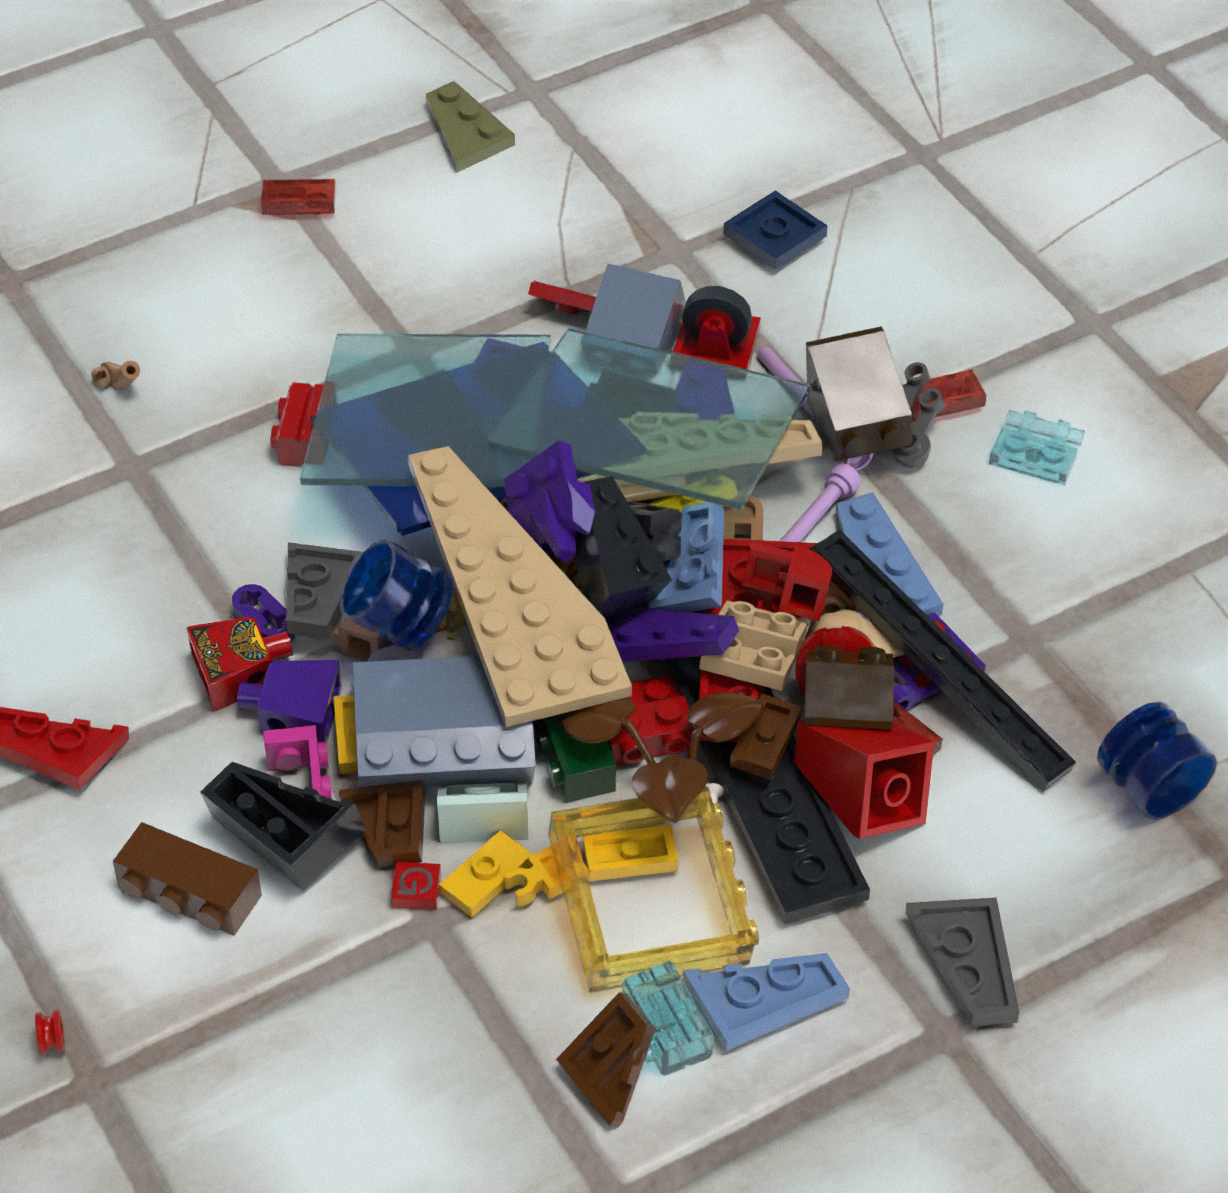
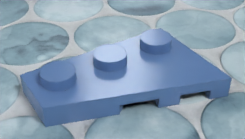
M715 500L684 506L682 509L681 532L678 533V536L681 537V556L676 560L664 561L663 565L672 581L649 604L648 609L695 612L722 606L724 509Z

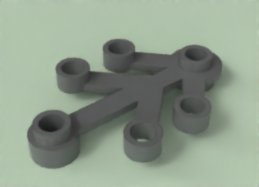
M920 362L910 364L904 372L907 381L904 392L910 410H912L918 396L922 409L912 426V445L886 450L892 452L897 462L909 468L918 467L927 461L931 451V442L927 433L936 415L945 406L942 394L938 389L929 388L920 394L922 388L930 381L926 365ZM917 374H922L919 377L913 378ZM931 400H936L934 403L927 404Z

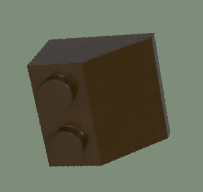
M832 644L817 645L816 649H806L803 695L804 725L893 729L894 659L892 653H885V650L879 647H862L859 649V652L842 651L840 646Z

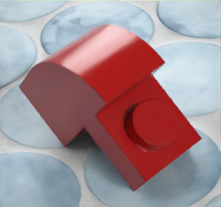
M752 542L741 586L782 596L778 611L820 621L832 575V568L822 556L798 545H795L794 552Z

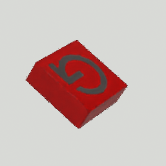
M396 862L391 895L392 908L437 910L441 864Z

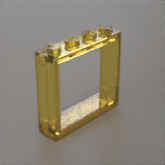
M708 786L687 806L679 821L697 818L731 935L608 956L577 837L672 821L651 810L639 798L551 812L548 837L589 993L683 977V970L699 968L700 973L722 970L724 965L742 963V966L749 965L754 946L759 944L758 929L754 919L747 918L744 908L747 905L745 885L741 879L736 880L733 871L735 866L734 849L730 840L724 841L721 828H723L722 809L719 802L713 803Z

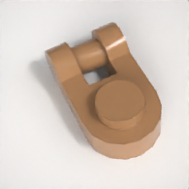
M738 494L736 500L723 506V539L763 540V506L757 498L752 495ZM735 534L750 535V539L734 538Z

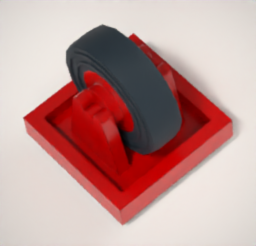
M706 286L697 289L688 297L683 311L682 323L671 356V368L685 370L688 365L723 373L725 377L746 380L760 332L761 317L752 316L750 305L743 296L732 289L722 286Z

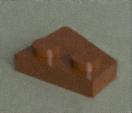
M422 780L339 790L341 801L344 799L355 803L366 828L361 837L378 867L396 865V862H422L426 793Z
M621 992L604 1007L556 1059L610 1126L619 1127L624 1121L656 1029L629 995Z

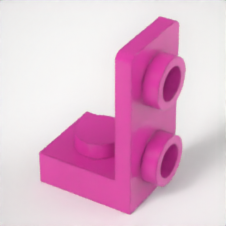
M316 725L263 731L268 771H288L296 768L311 767L312 788L317 790L319 795L332 799L330 776L321 777V768H329L326 742H318Z

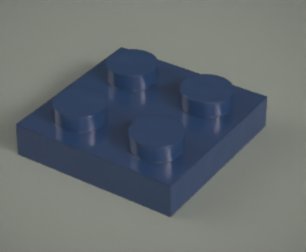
M775 190L726 221L723 234L776 270L827 237L828 225Z

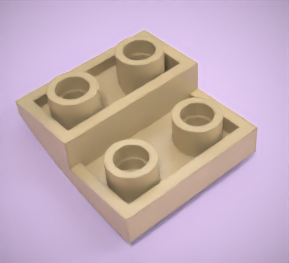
M726 601L718 615L734 616L739 632L723 655L701 656L699 669L782 691L797 658L807 630L808 621L796 619L793 615L785 612L773 613L758 609L747 602Z

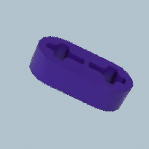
M248 584L239 587L234 592L232 605L236 619L244 617L255 618L263 638L285 631L288 634L287 609L265 588L256 584ZM259 605V610H257L254 606ZM268 623H270L273 626V628L268 629ZM288 634L290 642L292 643L295 638V635Z

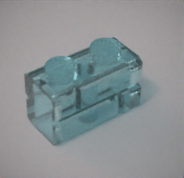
M667 961L650 968L648 972L641 971L626 977L622 981V993L628 994L656 1027L645 1061L647 1063L654 1061L661 1075L667 1076L684 1069L688 1064L692 1066L709 1059L713 1055L714 1034L673 962Z

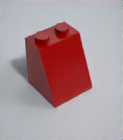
M804 721L798 722L794 763L854 837L863 839L926 824L935 741L894 722L892 730L804 725Z

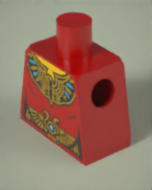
M252 617L186 627L191 656L213 712L237 703L238 688L241 682L263 685L268 666L272 661L293 656L291 642L286 631L263 638L256 619Z

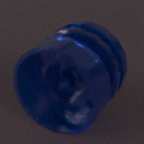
M382 539L370 545L352 566L342 590L340 609L344 618L369 631H377L380 637L410 651L421 647L427 642L441 625L451 602L453 581L445 570L433 566L432 563L426 560L416 559L414 553L390 540Z
M1160 701L1147 703L1121 719L1105 736L1097 754V761L1103 771L1111 776L1117 786L1125 788L1128 799L1145 818L1151 820L1166 818L1195 800L1214 776L1218 763L1215 755L1197 735L1188 733L1186 723L1182 719L1177 718L1175 711L1168 704Z

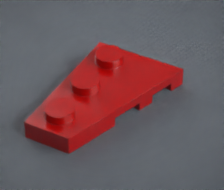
M0 707V756L77 790H80L129 740V726L113 724L111 730L91 727L90 720L75 718L72 724L49 721L47 714Z

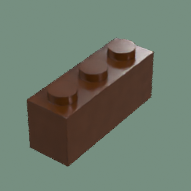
M143 822L139 824L113 860L118 888L133 898L142 897L157 903L171 914L181 913L198 920L204 927L213 931L222 930L235 936L262 896L258 869Z

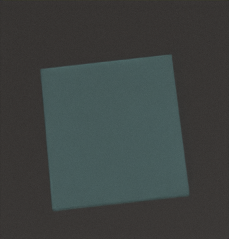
M568 328L488 438L487 448L533 459L560 440L571 444L576 470L605 477L613 476L617 480L742 510L804 400L810 393L811 384Z
M337 334L300 476V484L416 486L409 468L408 455L449 446L485 487H504L503 479L533 459L535 455L551 335Z

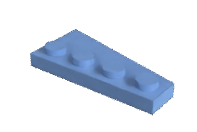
M874 493L838 502L836 504V517L839 529L927 616L934 612L938 616L942 615L943 602Z

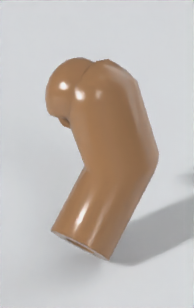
M126 361L123 365L104 362L101 363V367H96L92 370L91 377L94 384L100 388L109 384L114 389L124 390L130 387L140 374V367L134 361Z

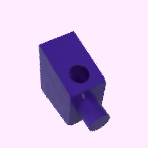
M339 660L274 661L268 666L263 685L240 683L237 694L238 708L257 710L261 733L266 730L316 725L318 742H326L328 744L335 717L333 696H340L342 690Z

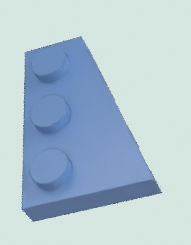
M827 953L772 959L769 965L743 968L742 963L724 965L723 971L700 973L699 968L683 970L684 984L725 1051L849 998L850 987Z

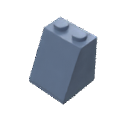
M607 264L580 345L585 360L592 366L600 369H609L611 366L624 369L627 374L634 377L645 378L646 375L658 378L677 339L682 323L686 300L681 281Z

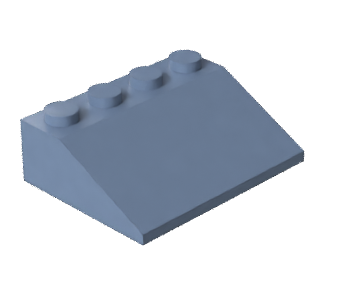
M479 656L353 662L359 787L422 780L424 786L534 780L536 763L533 722L530 721L505 727Z

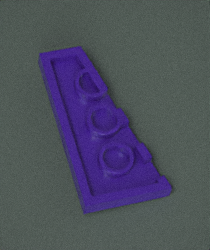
M640 608L604 617L622 662L723 655L739 632L734 616Z

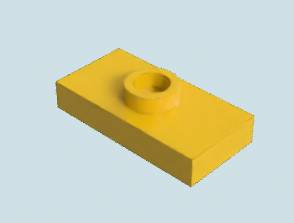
M500 830L439 883V894L473 918L505 889L504 874L513 868L527 869L528 856L533 854Z

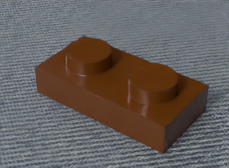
M762 693L759 701L763 703V710L754 723L742 732L730 756V767L771 780L802 717L803 706Z

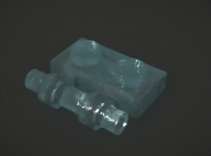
M1009 410L1005 425L1016 427L1018 430L1001 428L991 450L989 464L1065 486L1076 460L1078 449L1067 446L1065 443L1069 442L1081 446L1085 430L1071 427V422L1060 419L1056 423L1038 418L1037 413L1025 410L1024 413ZM1033 432L1040 435L1051 437L1052 440L1050 441L1043 438L1035 437L1031 434Z

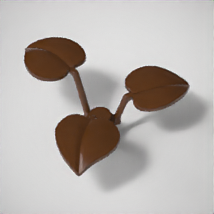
M728 692L714 693L699 699L690 707L687 713L689 725L696 728L691 733L688 758L669 756L662 759L659 763L655 762L633 722L627 720L636 710L634 702L628 697L562 713L559 723L563 725L566 733L571 738L584 743L604 742L615 737L621 728L626 729L647 763L640 767L633 775L632 787L635 794L651 810L677 823L685 809L695 801L707 784V770L704 765L696 761L700 738L704 735L711 742H722L740 735L759 717L763 710V703L750 696Z

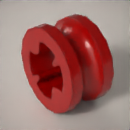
M53 1010L52 1015L48 1017L44 1016L42 1012L35 1013L36 1037L40 1055H47L48 1050L51 1048L57 1049L59 1053L65 1052L64 1028L60 1010Z

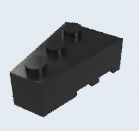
M613 476L586 481L584 483L590 484L595 514L590 534L584 535L579 531L575 532L576 553L574 559L578 571L574 576L576 587L582 589L583 595L603 617L647 607L672 579Z
M235 762L228 764L200 791L212 817L302 891L366 830L355 803L344 799L339 802L321 796L315 789L306 786L304 789L283 783L279 777Z

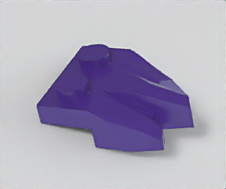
M558 440L508 475L503 481L510 515L550 559L553 558L554 552L556 557L569 563L576 553L575 532L579 531L584 535L590 534L595 509L590 484L577 480L571 444Z

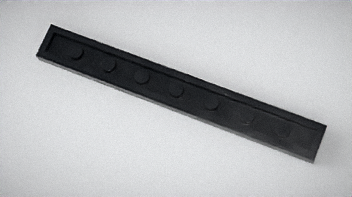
M841 530L836 531L810 548L811 551L822 556L831 565L832 575L830 580L1043 791L1073 769L1076 761Z

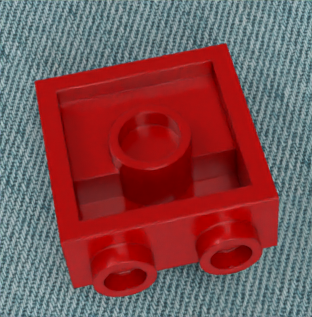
M671 675L631 682L632 694L628 698L634 702L636 710L627 720L633 722L653 758L669 754L677 755L688 751L691 733L696 728L688 723L687 713L689 707L685 695L680 696ZM621 728L615 737L607 740L616 765L632 764L644 760L640 750L626 729Z

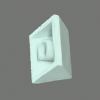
M526 781L438 786L437 808L440 843L488 841L500 830L513 840L529 839Z

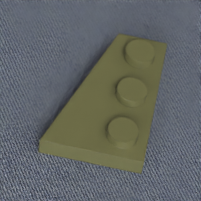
M455 81L426 93L427 108L437 130L442 133L444 145L448 153H451L457 173L515 145V134Z

